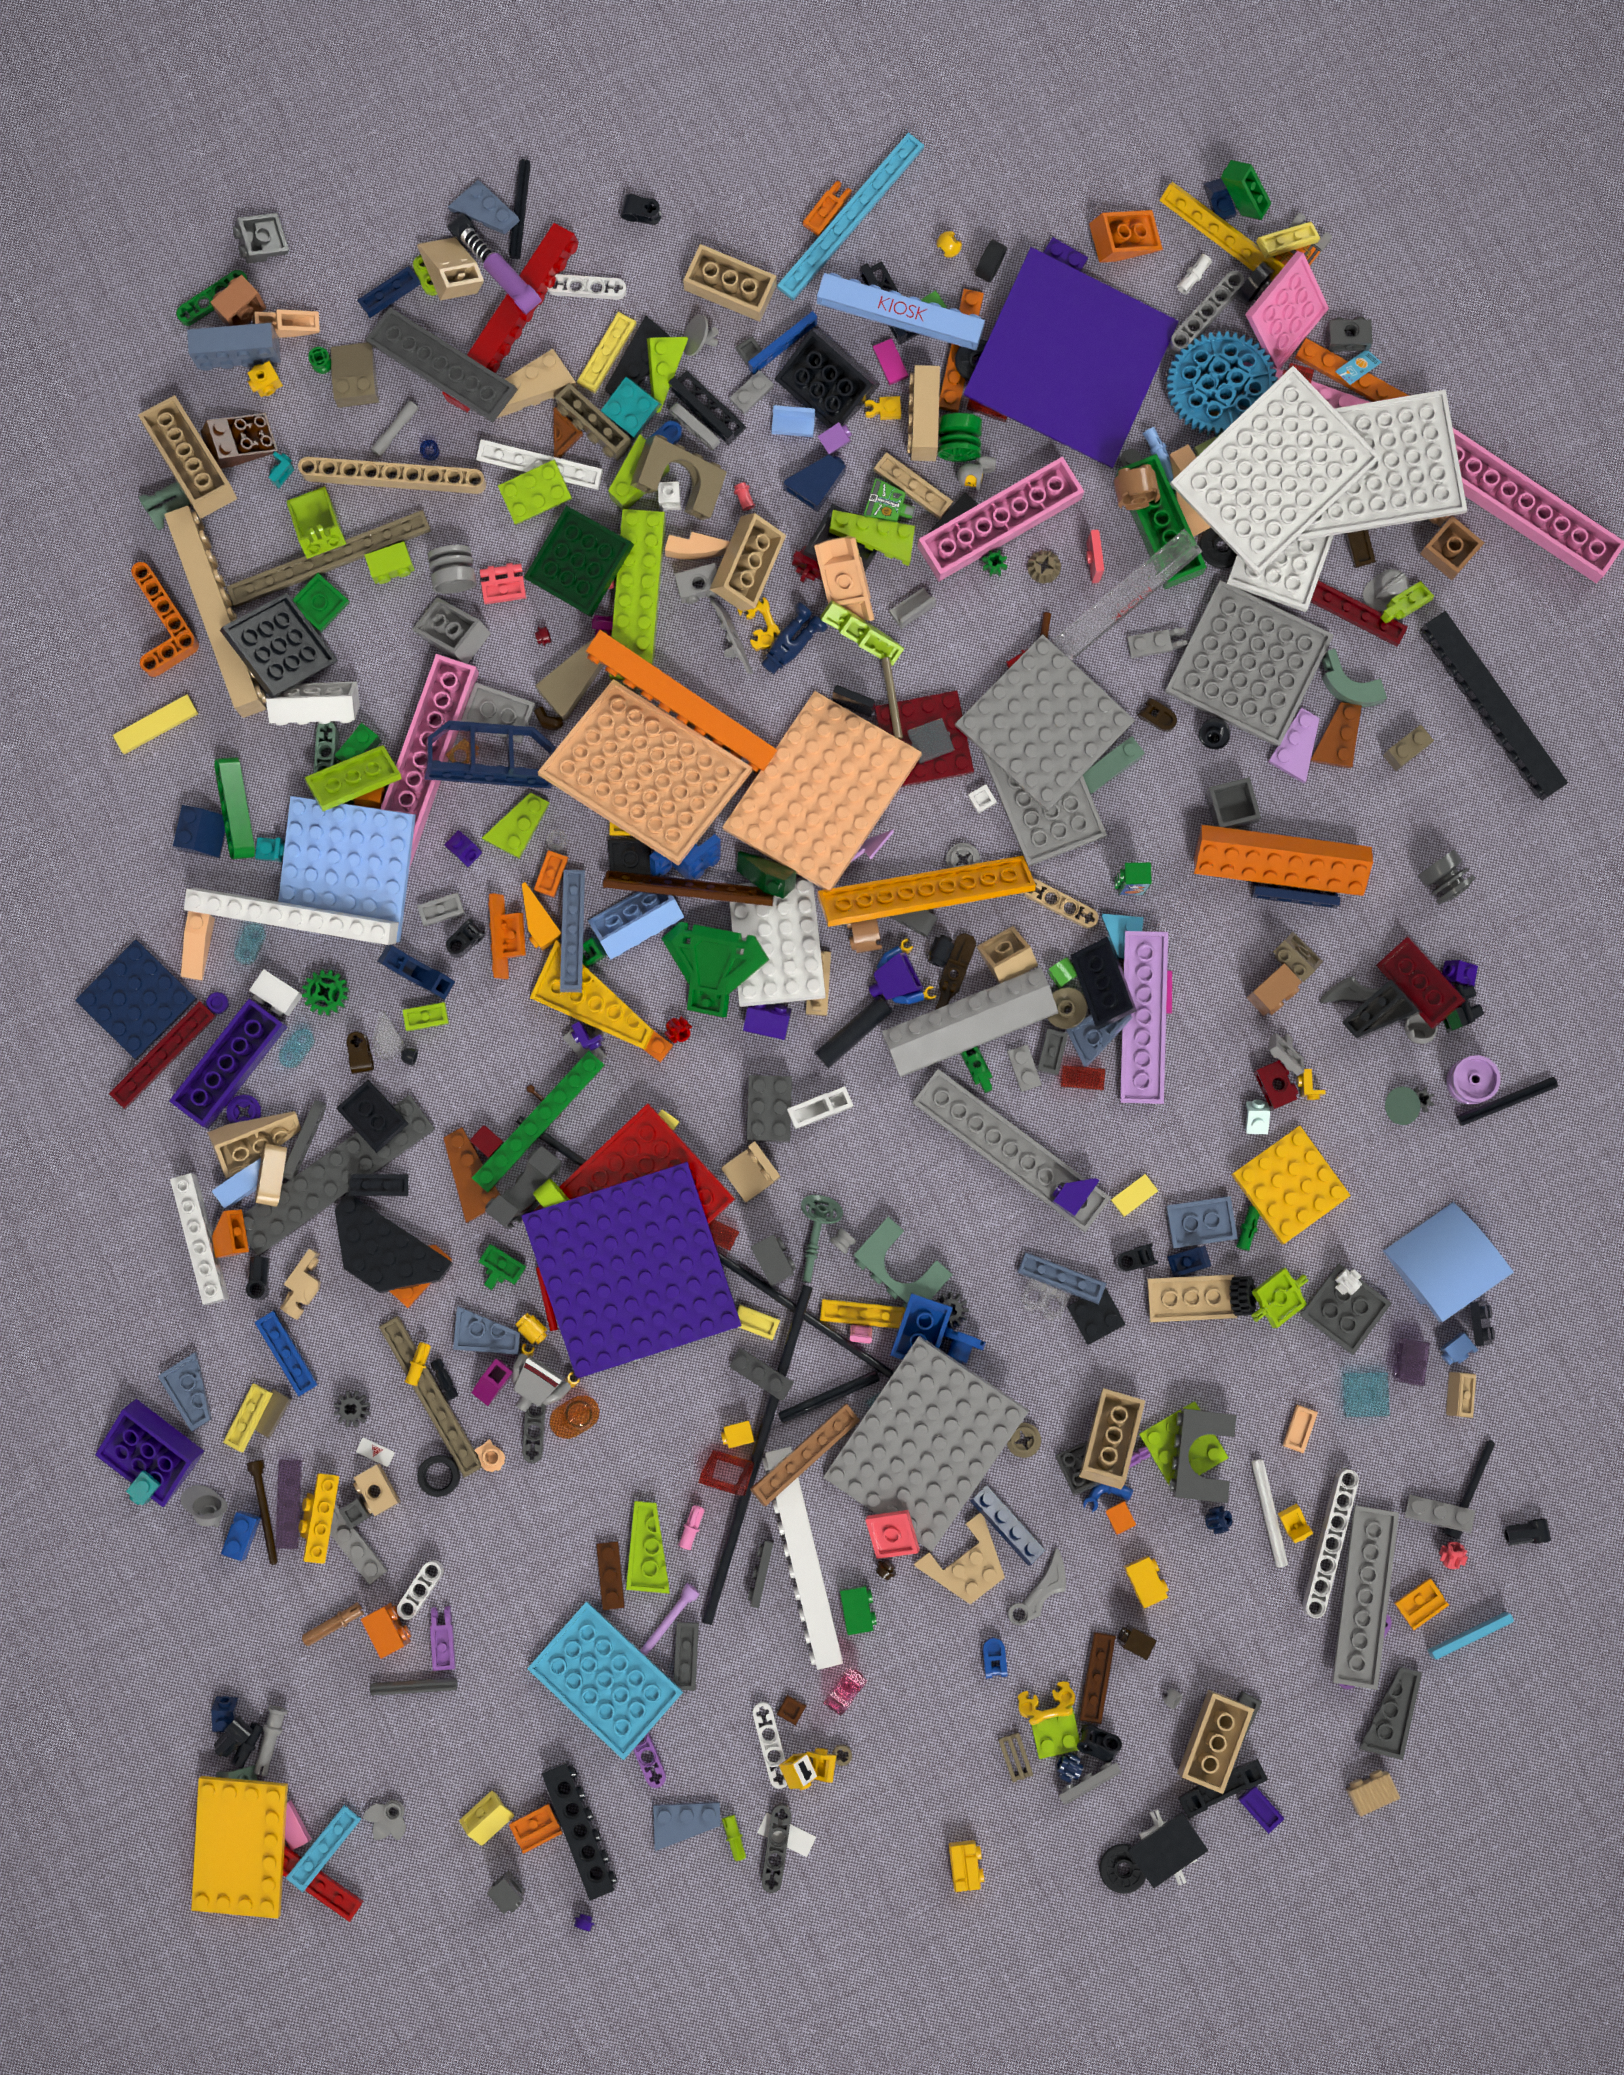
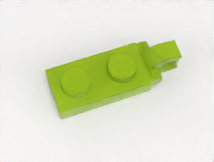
M1420 581L1392 598L1380 618L1385 623L1390 622L1395 617L1398 620L1403 619L1432 601L1434 595Z

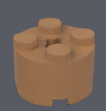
M1142 465L1131 470L1130 468H1123L1118 471V476L1114 479V487L1119 508L1122 509V506H1125L1126 510L1143 509L1149 506L1150 501L1154 500L1156 503L1160 499L1156 474L1151 465Z
M877 918L847 924V928L852 929L853 936L849 937L852 951L856 950L857 953L882 949L881 944L877 945V941H881Z

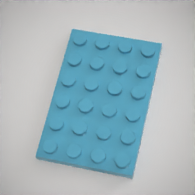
M585 1602L527 1668L623 1760L627 1758L684 1693L589 1602Z

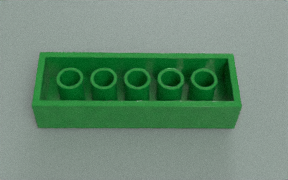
M1155 454L1122 467L1118 471L1123 468L1136 469L1147 464L1151 465L1155 471L1160 499L1156 503L1154 500L1150 501L1149 506L1146 508L1130 510L1164 590L1203 575L1207 567L1158 455Z

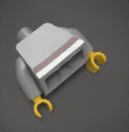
M526 1343L522 1345L521 1354H519L512 1367L514 1391L521 1395L515 1406L524 1412L528 1410L532 1403L541 1406L542 1404L550 1405L561 1400L580 1381V1378L576 1382L570 1380L573 1372L569 1373L565 1379V1377L534 1358L535 1348L533 1347L530 1352H526Z

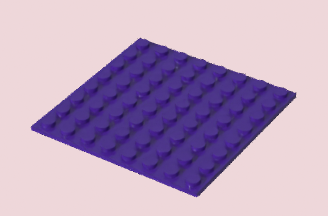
M1030 247L963 395L1113 468L1179 321Z
M688 1162L521 1215L576 1379L742 1326Z

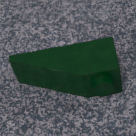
M738 852L737 872L763 892L784 899L795 888V870L746 852Z

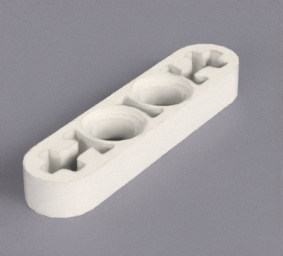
M562 274L555 275L556 281L559 284L556 289L547 287L548 292L556 296L613 300L624 298L627 292L625 282L618 278ZM564 281H567V290H564ZM579 282L582 287L578 291H573L570 288L571 284ZM595 283L601 284L602 290L595 293L591 290V286ZM605 284H608V287H609V288H613V289H608V293H605V292H606V286H605ZM616 285H620V289H622L618 293L614 292Z
M759 1702L753 1709L758 1737L770 1782L775 1788L781 1789L787 1786L785 1778L783 1783L779 1784L778 1780L774 1781L773 1779L776 1777V1769H770V1767H777L785 1761L779 1732L771 1705L767 1702ZM761 1706L765 1710H769L766 1713L767 1722L772 1720V1724L766 1723L761 1727L759 1726V1723H763V1719L756 1712H759ZM766 1728L773 1729L775 1732L774 1738L765 1740L762 1736L763 1730ZM771 1750H777L780 1753L781 1757L777 1762H772L768 1759V1753Z

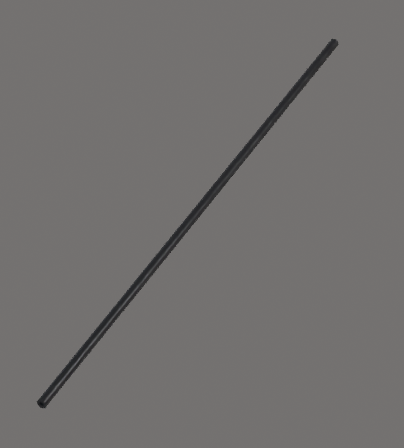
M520 1115L516 1123L521 1125L525 1118ZM546 1132L539 1137V1139L577 1165L581 1166L587 1161ZM717 1250L721 1264L791 1312H795L796 1304ZM806 1311L804 1321L890 1379L894 1373L893 1370Z

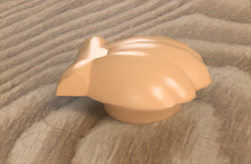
M490 1439L474 1450L479 1455L481 1466L486 1471H498L505 1463L504 1453L494 1446Z

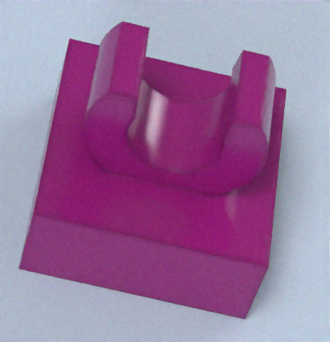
M594 615L592 629H596L595 636L599 630H605L607 635L611 636L613 616Z

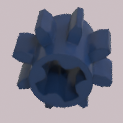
M1223 1506L1209 1509V1513L1205 1516L1206 1526L1210 1530L1214 1529V1534L1229 1531L1228 1527H1231L1233 1522L1231 1513L1228 1510L1224 1511Z
M1068 1753L1067 1757L1062 1755L1056 1764V1771L1059 1772L1058 1777L1069 1783L1072 1779L1078 1780L1083 1770V1765L1079 1763L1081 1759L1071 1753Z

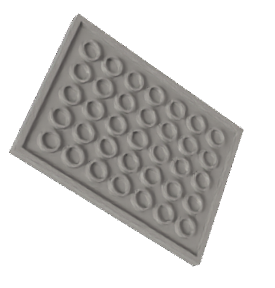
M918 1336L823 1478L876 1514L909 1510L918 1543L933 1551L1028 1414L1029 1409L921 1336Z

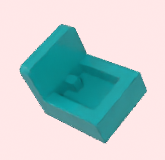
M144 1470L125 1492L130 1495V1500L135 1504L145 1505L149 1503L150 1497L161 1484Z

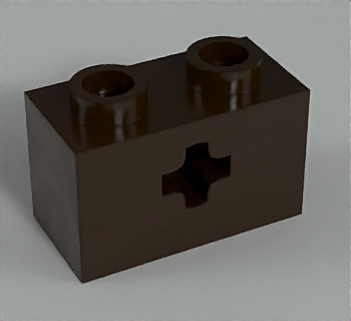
M1130 1624L1126 1628L1122 1627L1118 1635V1639H1120L1118 1644L1145 1660H1148L1157 1642L1154 1637Z

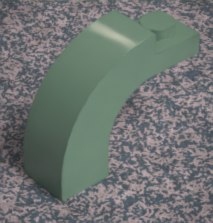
M1336 649L1328 650L1325 653L1322 663L1324 669L1328 670V672L1325 673L1322 680L1328 691L1336 699L1343 703L1361 705L1362 707H1371L1384 703L1387 696L1381 678L1367 683L1355 682L1349 679L1343 672Z

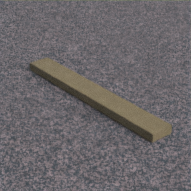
M396 1316L379 1326V1329L407 1376L411 1366L409 1362L413 1361L417 1348L399 1316ZM428 1367L423 1368L418 1386L412 1385L465 1478L482 1468L479 1457Z

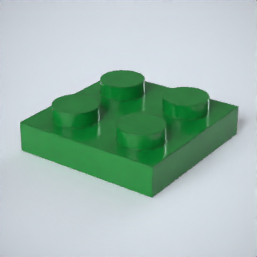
M319 573L293 599V602L305 618L321 633L350 603L345 596Z

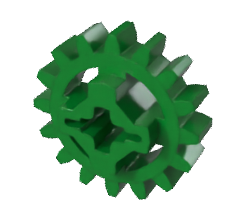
M321 970L319 976L314 972L312 980L306 979L309 985L302 987L307 991V993L302 994V997L308 998L304 1004L306 1006L312 1005L310 1011L313 1013L318 1009L319 1016H322L324 1012L327 1016H331V1011L338 1014L339 1006L342 1008L346 1007L342 1003L343 1000H349L345 996V993L350 991L344 987L347 984L346 980L339 981L341 975L338 973L334 976L332 970H329L328 974ZM324 979H330V980H333V981H335V982H334V983L332 982V983H330V984H327V983H325L323 980H324ZM316 985L315 993L312 994L313 988ZM322 986L328 990L329 999L323 996L324 989ZM339 992V997L336 1001V994ZM325 1002L328 1006L322 1007L317 1005V1003Z

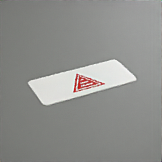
M362 1438L356 1450L357 1453L386 1467L389 1466L394 1456L393 1451L366 1438Z

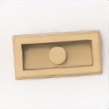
M1449 1372L1446 1415L1473 1418L1476 1374Z

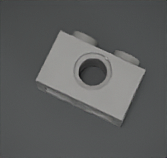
M715 563L674 574L682 603L693 604L698 602L700 598L707 597L710 599L718 596L710 590L717 573ZM698 581L705 584L701 589H696L693 585Z

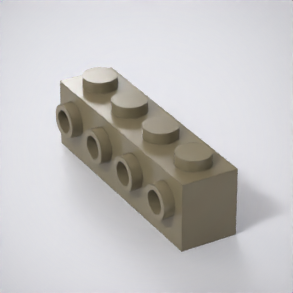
M570 383L555 397L558 412L564 417L568 416L571 418L572 424L579 431L583 429L587 433V438L595 445L598 443L607 457H613L618 461L632 447L630 438Z

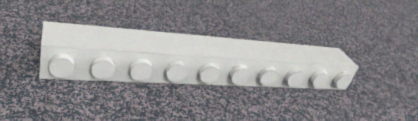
M201 888L186 889L184 910L385 945L396 944L399 922Z
M791 1446L765 1452L766 1457L762 1458L765 1471H770L792 1451ZM796 1478L776 1497V1500L773 1501L775 1514L780 1513L782 1521L778 1522L780 1535L785 1534L787 1542L783 1544L785 1556H790L792 1565H789L788 1568L791 1579L795 1578L797 1586L793 1587L796 1600H801L802 1604L799 1614L801 1622L806 1621L808 1629L804 1630L806 1643H811L813 1652H809L811 1664L816 1665L817 1670L843 1664V1659L799 1478Z

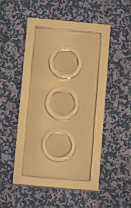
M1234 1275L1147 1279L1149 1322L1237 1318L1233 1314L1232 1304H1230V1281Z

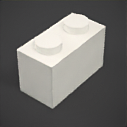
M264 969L249 990L254 993L253 999L261 1004H264L265 1001L271 1004L270 1010L280 1016L283 1013L289 1016L302 997L300 992Z

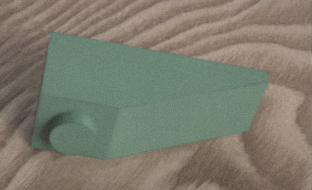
M1133 736L1113 749L1083 775L1090 794H1093L1142 759L1145 752Z

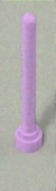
M686 1583L682 1588L679 1601L640 1649L645 1656L652 1650L687 1603L695 1601L700 1595V1592L689 1583Z

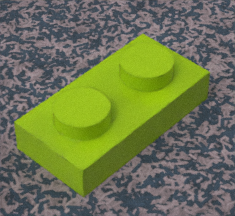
M445 1002L402 1010L407 1032L449 1024Z

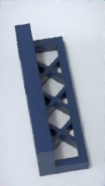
M1253 882L1251 898L1335 909L1340 905L1341 897H1338L1337 892H1333V896L1322 895L1319 890L1307 893L1301 892L1298 887H1293L1292 890L1279 889L1275 884H1271L1272 886L1268 888L1258 886V882Z

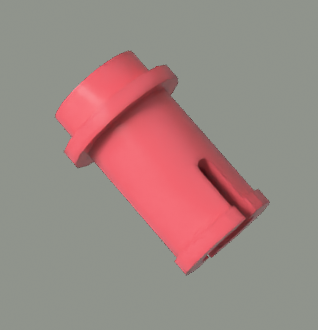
M743 482L734 486V494L738 496L742 511L754 508L755 504L749 493V485Z

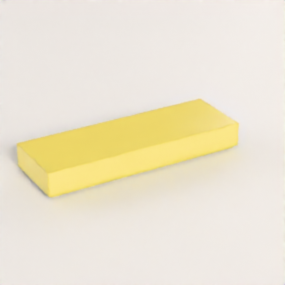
M1310 221L1258 237L1256 242L1266 259L1318 243L1320 236Z
M252 1384L223 1443L239 1452H244L273 1395L272 1392L257 1384Z

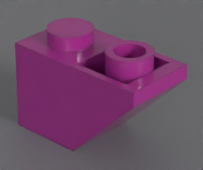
M495 1359L471 1393L485 1405L489 1406L512 1377V1369L500 1359Z

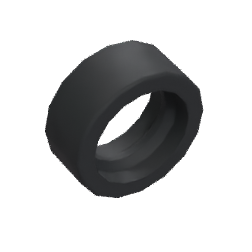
M992 239L979 261L975 276L990 283L1000 268L1007 251V246Z
M431 1456L424 1460L419 1467L417 1473L418 1484L422 1491L430 1496H446L458 1486L460 1470L455 1461L448 1456ZM435 1463H443L451 1470V1481L442 1489L431 1487L426 1480L428 1468Z

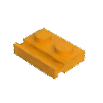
M1428 1578L1394 1602L1412 1630L1417 1629L1449 1606L1431 1578Z

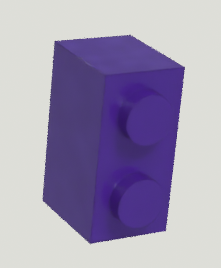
M783 1004L748 1006L743 1031L785 1040L792 1009L787 1008Z

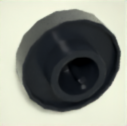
M1212 718L1206 720L1199 730L1201 743L1209 749H1221L1230 740L1231 730L1229 725L1221 719Z

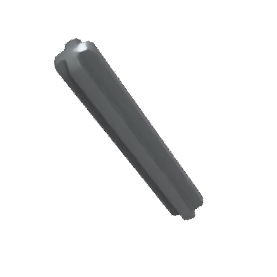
M457 1678L372 1683L370 1684V1694L374 1696L454 1691L458 1688Z

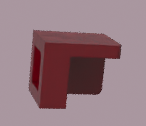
M485 1125L469 1140L488 1158L504 1143Z

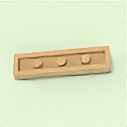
M887 452L874 467V472L897 489L905 492L908 497L938 519H941L953 504L950 498Z

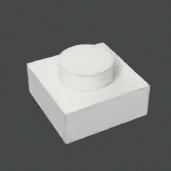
M987 785L968 794V798L978 814L997 804Z

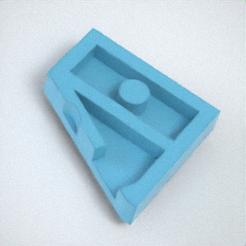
M1102 914V921H1104L1118 959H1124L1125 931H1142L1143 917Z

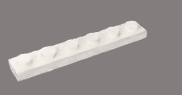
M482 439L476 458L480 462L525 473L552 460H556L566 483L599 490L603 469Z

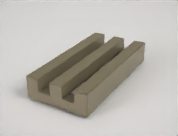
M1019 1732L999 1738L998 1741L1012 1782L1034 1776ZM1014 1738L1017 1739L1027 1772L1023 1773L1012 1741ZM1006 1741L1009 1743L1019 1773L1016 1776L1004 1744Z

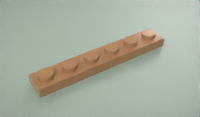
M844 1404L751 1487L750 1490L763 1506H767L852 1429L860 1419L848 1404Z

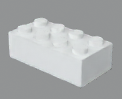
M357 682L298 684L277 697L271 698L268 695L266 698L269 723H276V725H286L291 722H297L299 725L308 724L309 722L327 724L331 721L349 723L355 720L360 707Z

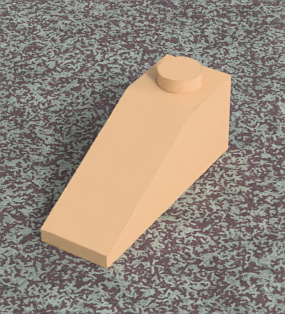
M188 911L181 977L203 981L215 918L210 914Z

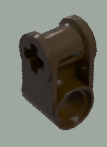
M360 1032L350 1033L346 1043L351 1073L357 1074L373 1071L374 1062L368 1037ZM356 1037L362 1039L359 1047L353 1044V1041H356Z

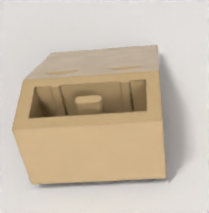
M455 237L417 244L440 301L478 293L484 282L477 262Z

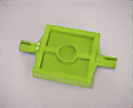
M1281 1268L1255 1288L1252 1293L1260 1309L1251 1315L1253 1320L1258 1322L1265 1316L1272 1328H1278L1305 1307L1307 1303L1302 1296L1300 1287L1309 1281L1306 1279L1307 1276L1302 1274L1298 1279L1294 1280L1286 1268Z

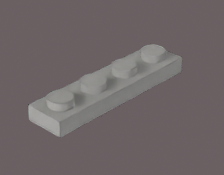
M335 1503L330 1535L367 1583L371 1585L388 1570L356 1528L349 1529L339 1512L340 1508Z

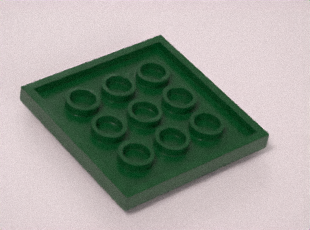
M566 505L525 574L524 579L592 617L634 544Z

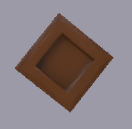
M787 1694L776 1715L796 1726L806 1708V1704Z

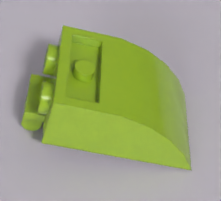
M325 486L286 501L298 541L307 559L346 544L339 520Z

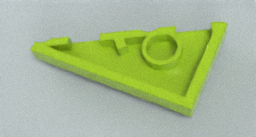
M688 337L647 339L651 396L662 404L656 413H660L670 388L668 382L675 375Z

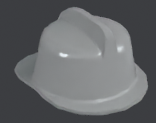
M1387 569L1365 586L1363 591L1365 605L1379 612L1386 610V606L1392 598L1410 587L1409 580L1404 572L1402 573L1399 570Z
M191 1486L182 1492L180 1497L183 1507L193 1515L195 1521L201 1526L219 1527L223 1514L228 1508L227 1502L207 1486Z

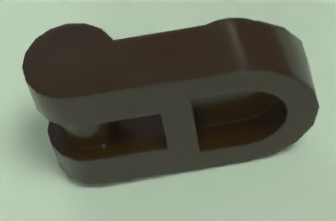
M1152 698L1147 699L1145 708L1140 710L1137 715L1141 720L1148 722L1163 732L1171 731L1177 723L1176 714ZM1153 710L1159 712L1156 717L1151 715Z

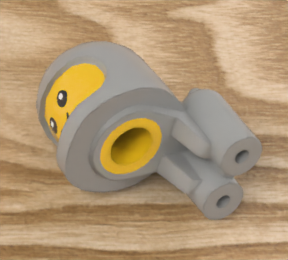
M981 456L976 459V464H963L958 471V482L960 485L975 487L976 490L980 491L983 474L995 472L996 458Z

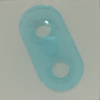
M252 923L245 927L234 952L235 959L239 963L250 965L257 959L266 938V932L262 926ZM254 932L259 933V936L256 939L252 938V934ZM246 951L250 952V956L248 958H244L243 956L244 952Z
M307 1029L297 1030L280 1051V1063L287 1068L297 1067L315 1043L314 1035ZM301 1036L306 1037V1041L304 1043L299 1042V1038ZM288 1053L293 1054V1058L291 1060L286 1059V1055Z

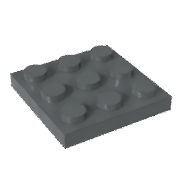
M1337 1264L1300 1316L1348 1353L1354 1355L1392 1303L1361 1279L1359 1281L1362 1285L1354 1294L1350 1295L1347 1292L1345 1295H1342L1335 1288L1338 1285L1335 1278L1346 1268L1341 1264Z

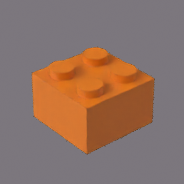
M391 1603L361 1619L380 1659L411 1642L409 1639L411 1633L408 1627L402 1625L399 1619L400 1616L397 1613V1606H392Z

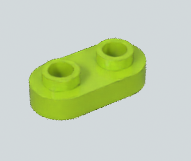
M419 255L413 261V268L421 282L422 289L428 295H437L434 285L428 284L431 278L426 266H420L424 261L422 256Z

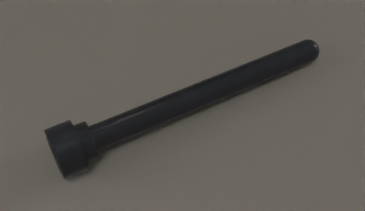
M1488 1440L1485 1444L1459 1507L1468 1509L1495 1446L1492 1440ZM1446 1527L1443 1531L1445 1535L1460 1540L1463 1533L1462 1531Z

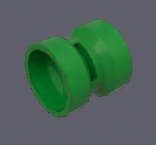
M323 347L313 348L308 355L312 368L318 374L328 373L331 370V358L327 350Z

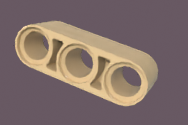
M264 1144L255 1203L277 1207L280 1199L287 1147Z

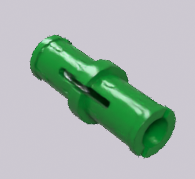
M1248 1206L1244 1224H1241L1240 1229L1242 1231L1236 1245L1237 1248L1245 1251H1250L1254 1233L1258 1231L1256 1227L1260 1214L1254 1206Z

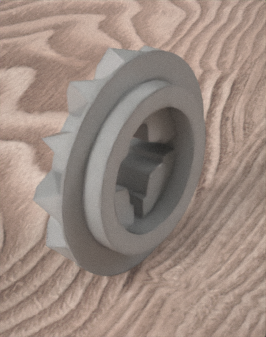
M968 843L956 844L948 851L946 864L948 868L965 866V864L957 866L959 862L958 855L965 857L970 854L967 859L968 865L980 863L979 852Z

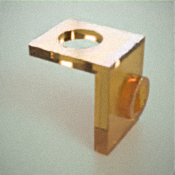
M464 738L445 754L452 763L457 762L454 759V753L459 749L464 750L467 755L466 759L461 763L468 764L470 762L469 741ZM475 744V757L478 758L480 756L477 752L479 747Z

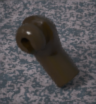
M543 707L534 710L542 728L552 731L562 728V718L547 716Z

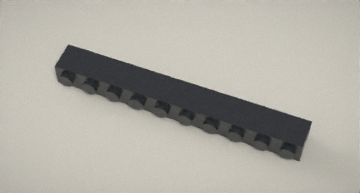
M1444 611L1426 623L1420 629L1423 639L1431 644L1437 659L1443 661L1446 665L1447 673L1458 682L1459 690L1470 699L1471 707L1480 713L1484 725L1495 734L1496 742L1507 751L1508 759L1517 765L1520 776L1529 782L1533 794L1543 801L1568 784L1565 777L1448 613Z

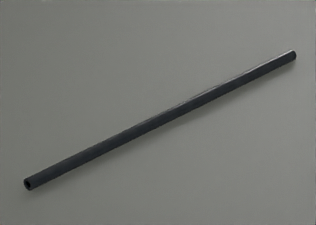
M802 1285L777 1371L787 1376L813 1289V1287ZM772 1394L768 1398L702 1618V1622L712 1625L752 1493L750 1488L754 1486L777 1410L779 1399Z

